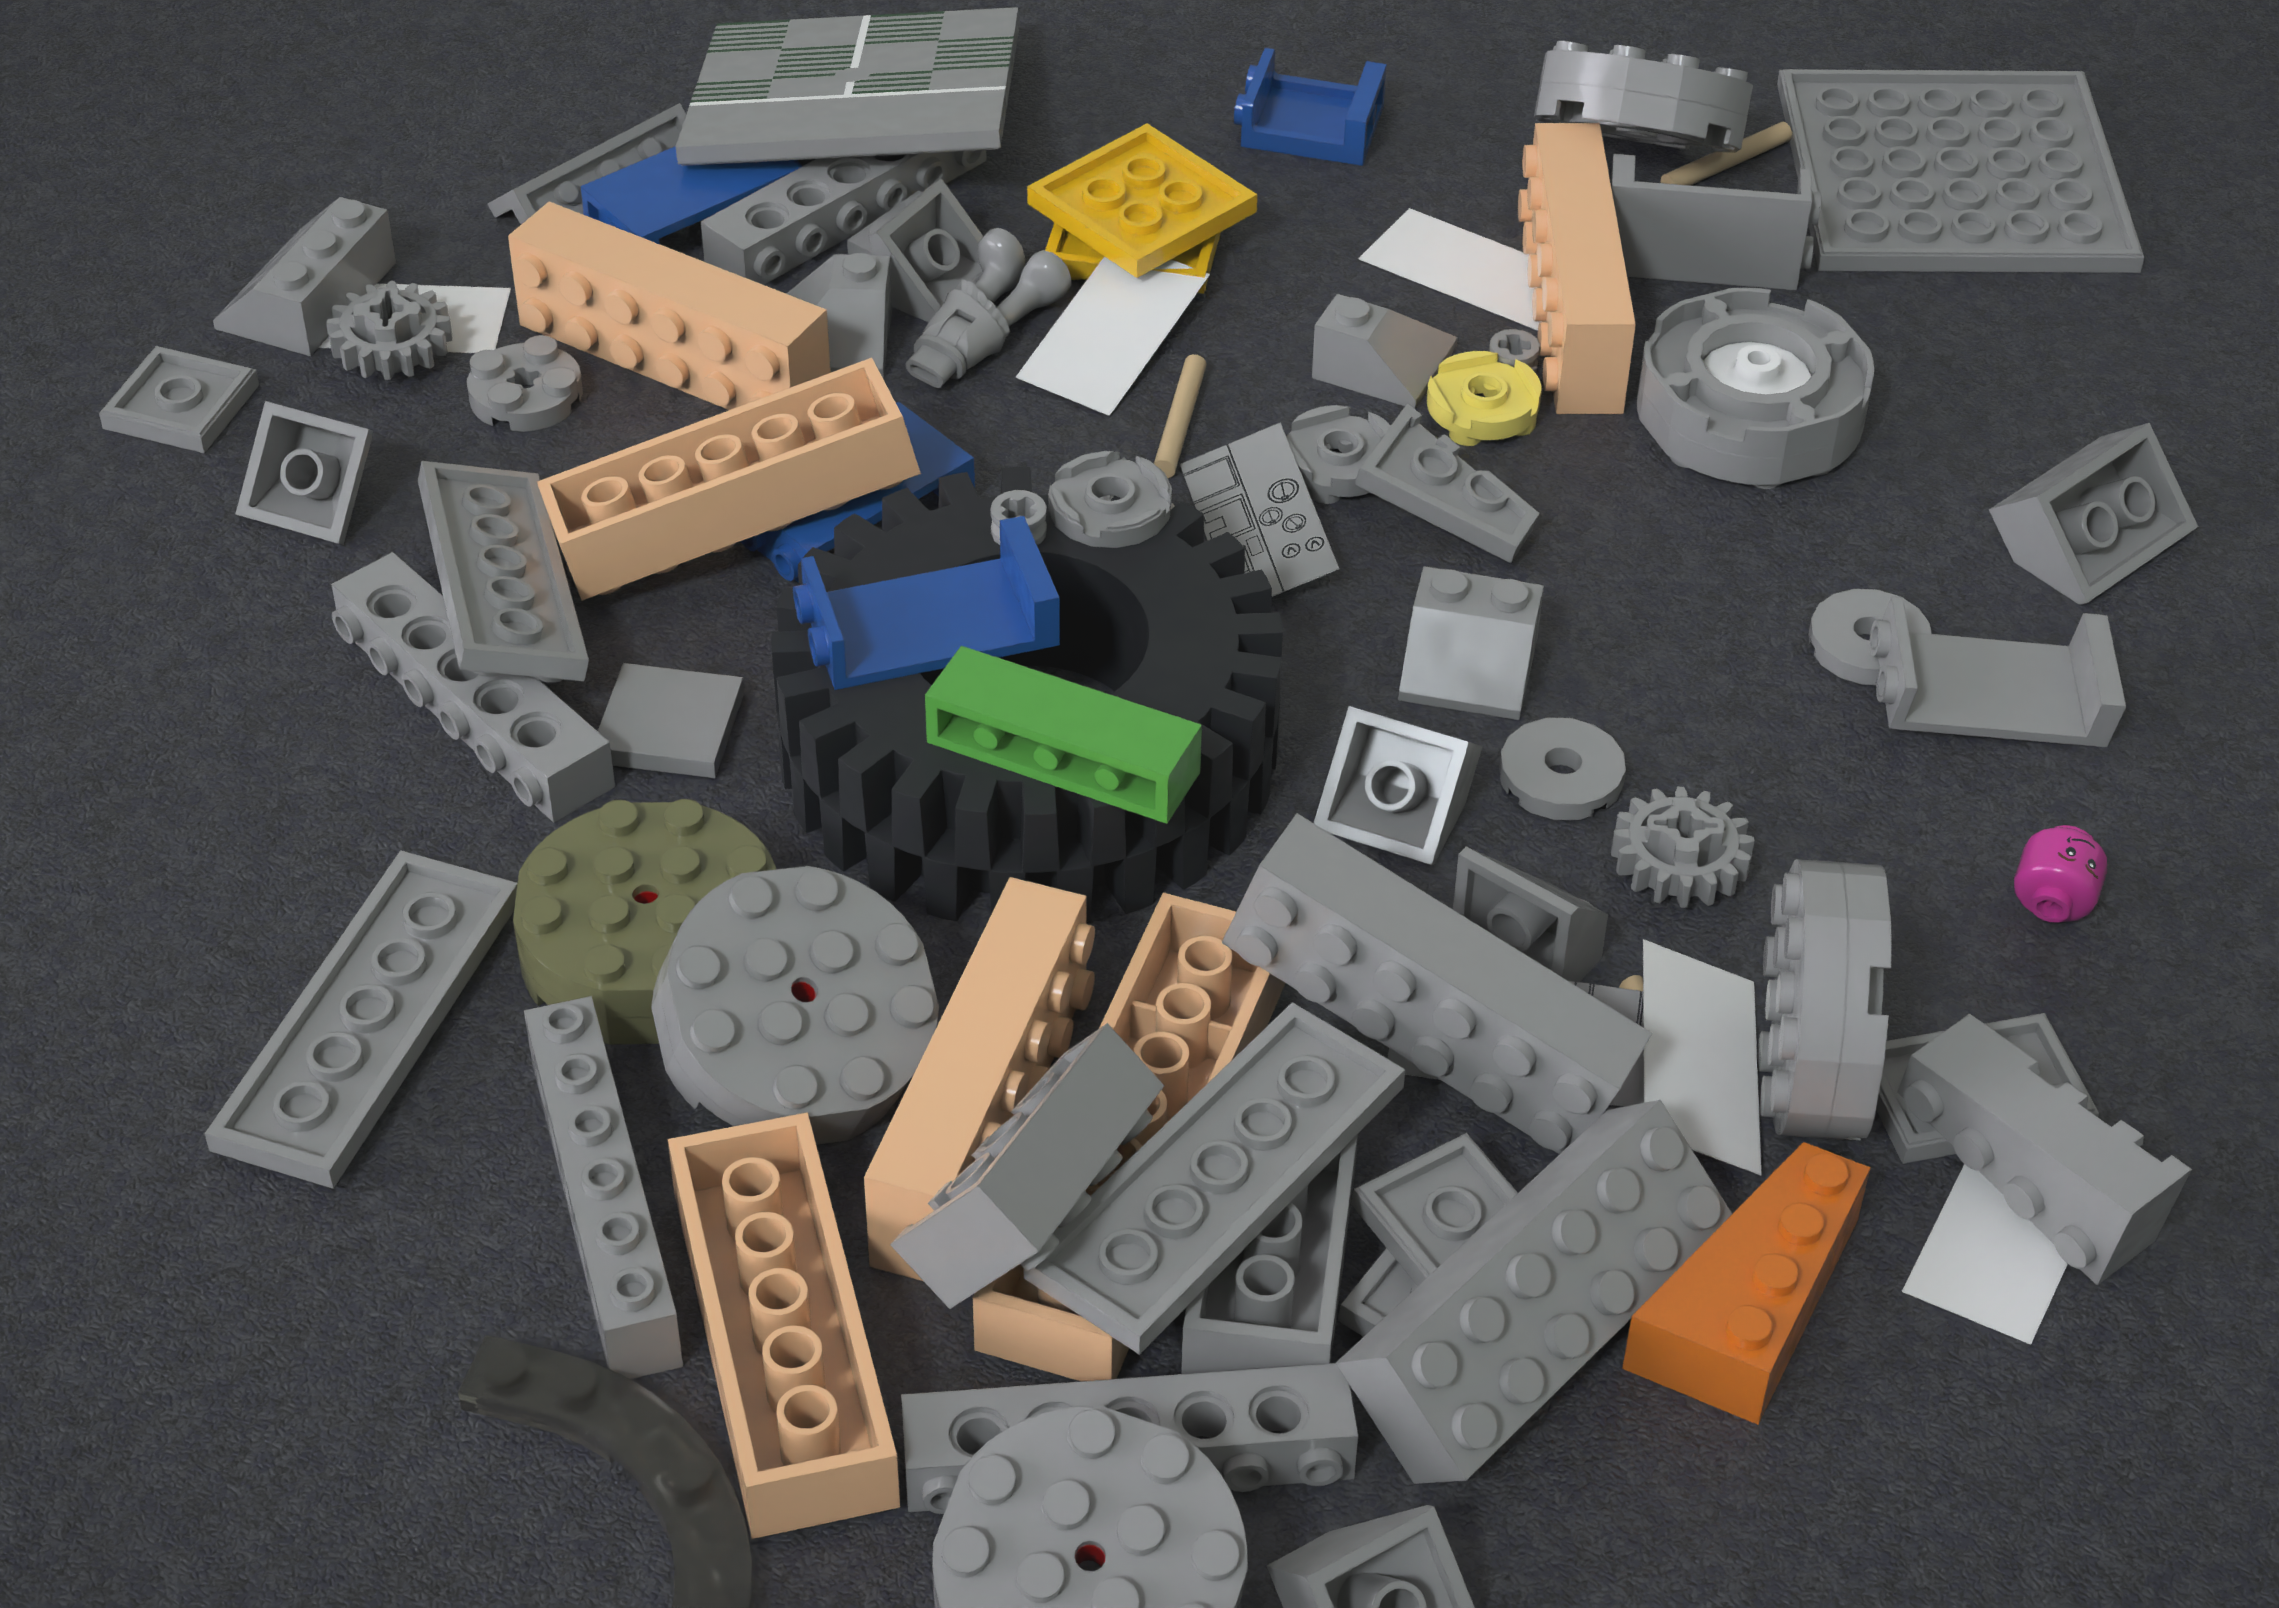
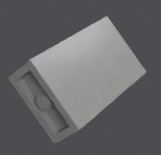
M1613 155L1610 183L1627 277L1797 290L1800 269H1810L1812 262L1813 237L1806 236L1808 225H1818L1821 208V192L1812 191L1811 169L1800 168L1796 194L1638 182L1635 181L1636 155Z
M1891 596L1883 619L1875 620L1871 628L1870 653L1872 657H1878L1880 665L1876 685L1877 700L1886 705L1889 729L2108 747L2126 708L2107 615L2083 613L2069 646L1909 632L1904 598Z

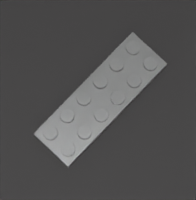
M421 461L418 485L459 670L471 671L485 677L509 674L531 676L544 682H559L563 679L584 681L589 658L552 523L537 481H540L538 473Z
M400 850L205 1132L209 1151L334 1189L514 912L517 882Z
M1292 1002L1090 1196L1092 1198L1090 1203L1075 1219L1054 1231L1053 1234L1059 1239V1244L1035 1268L1030 1271L1024 1269V1279L1140 1355L1404 1088L1405 1069Z

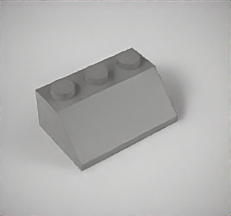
M343 197L336 199L301 227L213 320L214 328L219 331L312 356L329 336L327 319L333 318L332 307L334 305L347 306L346 294L349 292L359 296L365 295L366 285L372 284L374 286L396 264L388 210Z
M2150 423L2099 437L1989 509L2013 562L2079 605L2088 603L2198 527Z

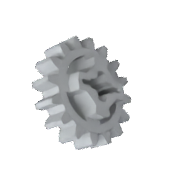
M389 281L386 287L379 288L378 290L372 284L366 285V294L363 296L351 292L347 293V306L334 305L332 307L333 318L327 319V329L333 358H342L343 368L347 371L360 366L363 378H368L375 371H381L384 380H391L394 373L401 372V370L408 377L414 376V366L420 364L430 369L434 367L433 355L446 356L448 353L446 342L452 341L453 338L446 302H437L436 292L433 290L419 295L418 285L415 283H411L405 290H399L395 281Z
M1677 786L1674 797L1667 798L1663 792L1656 788L1651 790L1650 803L1634 797L1630 800L1629 813L1619 812L1617 815L1611 856L1618 858L1616 866L1618 875L1633 874L1631 884L1633 891L1638 892L1647 887L1655 890L1654 902L1660 904L1666 899L1667 895L1677 896V902L1681 908H1687L1690 897L1698 896L1703 903L1709 906L1714 904L1716 890L1731 897L1735 894L1737 881H1746L1752 857L1754 837L1746 835L1749 823L1746 818L1731 819L1733 804L1730 802H1725L1715 807L1710 804V792L1703 791L1695 799L1688 797L1685 788Z

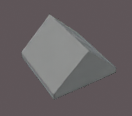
M942 178L935 181L870 236L871 255L890 256L892 307L928 323L944 304L947 294L951 290H955L962 279L975 283L983 273L977 254L979 241L984 236Z

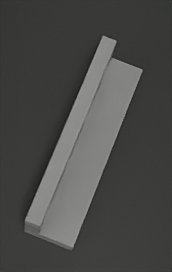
M679 103L487 204L495 218L512 209L520 224L524 223L548 202L583 214L580 186L675 147L686 113Z

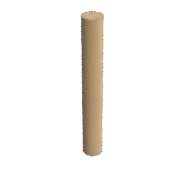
M1786 122L1777 123L1744 138L1741 150L1736 153L1713 152L1662 175L1661 183L1691 186L1790 141L1792 138L1791 128Z
M1189 355L1185 359L1154 464L1165 472L1167 478H1171L1175 474L1207 364L1205 359L1199 355Z

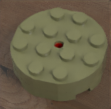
M680 799L674 802L633 803L626 800H613L604 804L599 809L572 819L539 843L519 870L513 923L521 974L529 994L538 1006L544 1002L547 1005L592 996L605 1044H659L651 1008L653 991L659 971L680 926L694 906L712 889L742 873L776 870L770 853L759 838L746 826L724 813L702 806L690 799Z

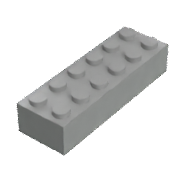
M1296 813L1260 863L1222 940V944L1237 952L1248 963L1266 970L1296 989L1304 998L1322 1005L1355 1026L1363 1035L1381 1042L1413 1062L1422 1072L1437 1077L1472 1099L1481 1109L1496 1114L1531 1136L1542 1147L1553 1150L1558 1154H1561L1603 1115L1653 1034Z
M1661 1100L1609 1109L1336 1362V1365L1414 1484L1466 1481L1631 1319V1316L1732 1213Z

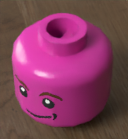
M2062 825L2043 829L2032 835L2023 849L2014 877L2015 894L2025 908L2044 921L2056 923L2079 920L2089 915L2098 903L2107 874V856L2099 843L2080 828Z

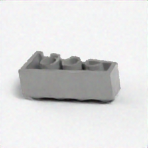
M1971 1014L1965 1016L1910 1056L1897 1091L1904 1098L1909 1110L1918 1119L1929 1122L1954 1147L1956 1154L1966 1166L1973 1170H1978L2004 1195L2007 1204L2018 1216L2029 1219L2055 1245L2057 1252L2067 1264L2080 1269L2096 1285H2099L2156 1241L2192 1170L2173 1155L2161 1162L2140 1147L2143 1145L2144 1135L2123 1120H2120L2111 1127L2089 1112L2087 1108L2088 1096L2070 1083L2051 1085L2040 1077L2037 1060Z
M1108 1023L1066 1051L1011 1111L1014 1116L1002 1124L991 1136L987 1137L972 1154L976 1160L953 1182L946 1183L928 1202L934 1211L916 1224L907 1226L890 1245L949 1309L1019 1264L1026 1271L1032 1270L1046 1259L1059 1244V1239L1053 1234L1057 1227L1062 1228L1070 1223L1090 1203L1092 1198L1085 1191L1088 1186L1099 1183L1121 1162L1123 1156L1116 1150L1119 1145H1125L1130 1142L1151 1122L1153 1116L1147 1108L1163 1089V1083Z

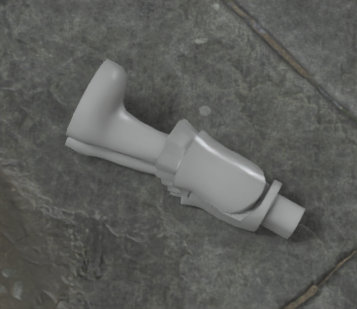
M1001 228L990 229L979 241L977 257L983 273L975 283L962 279L955 290H951L947 294L944 304L931 318L923 334L916 340L914 354L905 364L907 371L913 377L933 387L940 388L949 378H961L966 373V370L975 366L987 356L1000 352L1006 337L1010 333L1009 327L1032 310L1048 306L1068 293L1071 286V274L1060 257L1053 252L1042 250L1034 253L1025 266L1024 251L1017 238L1007 230ZM1011 292L1008 297L995 307L994 302L998 298Z

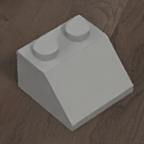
M1424 566L1413 605L1398 701L1520 720L1538 639L1544 585Z
M1349 706L1314 824L1330 834L1434 865L1465 806L1483 746Z

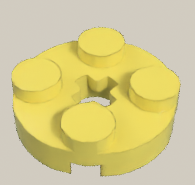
M1470 351L1446 358L1439 364L1438 374L1433 378L1430 376L1427 390L1428 411L1441 427L1449 430L1450 439L1463 446H1474L1482 440H1499L1515 435H1528L1534 431L1542 392L1538 376L1528 365L1515 359L1514 367L1497 362L1498 353L1489 351ZM1482 393L1485 397H1480L1475 394Z

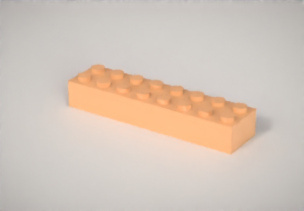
M1162 893L1099 1028L1108 1023L1163 1083L1164 1087L1147 1108L1153 1116L1151 1122L1130 1142L1125 1145H1119L1116 1150L1123 1156L1121 1162L1099 1183L1088 1186L1085 1191L1090 1196L1267 1027L1285 982L1261 967L1248 963L1237 952L1222 944V940L1236 911ZM1020 1264L977 1291L973 1296L974 1351L1077 1381L1117 1379L1129 1348L1025 1280L1024 1268Z

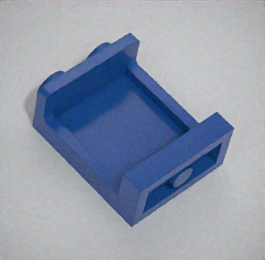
M1264 48L1258 66L1250 65L1246 78L1245 94L1239 93L1235 104L1234 124L1242 126L1241 147L1363 166L1384 108L1387 64L1366 61L1357 86L1278 74L1275 72V49Z

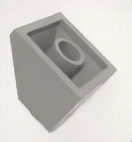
M866 253L834 254L786 294L827 309L831 372L872 358L882 378H884L892 314L890 256L869 255Z
M1336 294L1315 324L1312 378L1402 406H1406L1408 403L1416 409L1428 390L1430 376L1432 378L1436 376L1439 364L1452 355L1457 347L1458 337L1393 310L1367 303L1362 299Z
M265 401L235 514L344 545L374 431Z
M1465 847L1458 854L1453 901L1454 911L1568 981L1581 982L1602 959L1608 914L1553 884L1469 847Z
M1430 1505L1329 1531L1267 1565L1283 1608H1475L1435 1507Z

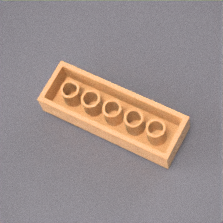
M1535 123L1533 145H1524L1523 177L1529 179L1528 188L1519 190L1518 219L1519 222H1524L1523 253L1529 254L1527 268L1529 288L1537 287L1533 291L1532 312L1534 321H1542L1538 325L1537 339L1540 344L1538 355L1547 356L1543 361L1544 391H1553L1556 414H1624L1636 324L1600 123Z
M552 202L546 203L508 235L520 326L554 338L557 341L727 410L740 407L831 373L827 309Z
M869 358L537 481L557 540L583 601L596 595L613 593L623 585L649 575L669 572L679 564L705 554L725 551L735 543L761 533L781 530L790 525L791 522L817 512L837 509L846 504L847 501L876 490L893 488L903 480L921 473L903 416L874 360Z
M1009 877L864 1176L870 1267L923 1281L890 1244L907 1226L916 1224L934 1211L928 1202L946 1183L953 1182L976 1160L972 1156L976 1149L987 1137L991 1136L1002 1124L1014 1116L1011 1111L1050 1069L1054 1057L1060 1058L1068 1050L1073 1032L1072 1017L1076 1009L1085 1010L1087 1008L1095 981L1094 972L1086 970V963L1090 957L1095 938V927L1086 924L1087 896Z
M808 1112L668 1139L675 1199L751 1538L765 1537L900 1508L897 1453Z

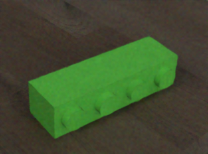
M960 646L925 694L927 743L1168 824L1200 774L1201 724L964 646Z

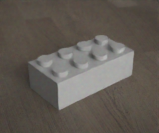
M1358 1134L1186 1307L1183 1324L1181 1374L1331 1364L1355 1177Z

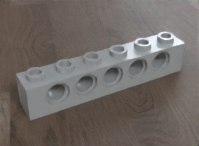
M986 150L815 159L701 221L704 262L765 285L858 233L918 190L921 192L925 191L940 178L946 184L986 161Z
M391 552L331 584L336 610L332 612V620L343 640L349 644L355 642L368 654L372 664L382 675L390 674L403 686L406 694L416 706L428 708L439 718L446 733L455 740L461 738L471 747L486 770L491 773L497 771L512 785L516 795L525 805H535L554 823L615 788L610 742L541 681L531 676L500 674L495 677H485L471 671L459 670L443 596L396 554Z
M592 996L524 1010L532 1065L611 1383L683 1367L677 1313Z
M1336 1363L901 1394L908 1512L931 1511L937 1514H944L958 1475L973 1456L971 1454H975L989 1440L1003 1430L1024 1419L1043 1412L1075 1406H1103L1177 1431L1208 1457L1220 1472L1228 1487L1234 1491L1246 1492L1262 1486L1297 1483L1324 1486L1337 1480H1351L1355 1476L1358 1432L1351 1390L1348 1381ZM1271 1431H1280L1284 1433L1278 1434L1272 1433ZM1201 1436H1203V1437H1209L1210 1439H1199V1438H1196V1437H1201Z

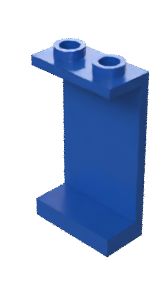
M672 147L580 186L583 214L660 244V238L716 214L801 168L802 165L798 160L681 166L677 161L676 148Z
M897 402L896 404L903 416L921 474L903 480L893 488L876 490L847 501L846 504L837 509L817 512L793 521L781 530L767 531L745 539L741 543L748 550H758L771 560L784 579L788 581L795 579L799 583L798 564L801 558L812 547L826 552L834 548V527L855 513L874 525L882 520V498L905 488H908L918 499L931 491L939 496V478L952 474L967 472L975 488L974 457L910 409Z
M1024 516L1000 520V559L826 592L814 556L801 558L803 585L793 586V598L800 624L810 623L812 628H808V640L813 662L816 667L826 665L834 690L943 669L960 646L991 656L1004 657L1060 645L1059 595Z

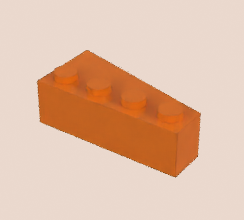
M1803 1142L1631 1316L1622 1369L1759 1425L1858 1221L1871 1167Z

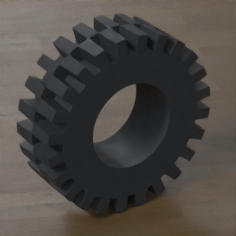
M1030 467L1001 468V494L1013 490L1032 492ZM967 472L939 478V508L929 511L908 488H905L882 498V530L854 513L834 527L835 555L812 547L803 558L814 556L826 592L1000 559V545L994 541L991 535L992 518L990 510L991 504L997 496L979 498ZM1038 495L1047 506L1045 519L1047 531L1045 539L1037 547L1059 595L1060 645L999 657L1022 666L1055 667L1080 673L1114 690L1110 695L1201 724L1200 774L1168 824L927 743L925 694L944 668L834 690L826 665L816 667L813 662L808 640V628H812L810 623L800 624L795 609L793 589L784 587L776 607L778 632H772L771 634L782 781L785 790L792 789L794 814L803 830L809 833L822 828L825 856L843 872L867 858L870 889L894 902L923 875L927 914L941 919L957 921L972 890L990 893L992 914L1009 877L1087 896V924L1091 923L1093 888L1106 885L1125 914L1153 905L1156 867L1184 890L1206 876L1208 845L1231 855L1246 838L1248 811L1262 814L1270 796L1271 769L1276 770L1280 720L1283 622L1280 612L1271 613L1272 587L1262 569L1244 573L1245 548L1229 532L1204 542V514L1196 508L1181 501L1171 509L1169 521L1161 531L1140 544L1120 548L1092 547L1070 539L1054 525L1048 511V495ZM1114 496V497L1111 499V501L1119 500V499H1121V498H1120V497H1117V496ZM801 561L798 564L799 585H803Z

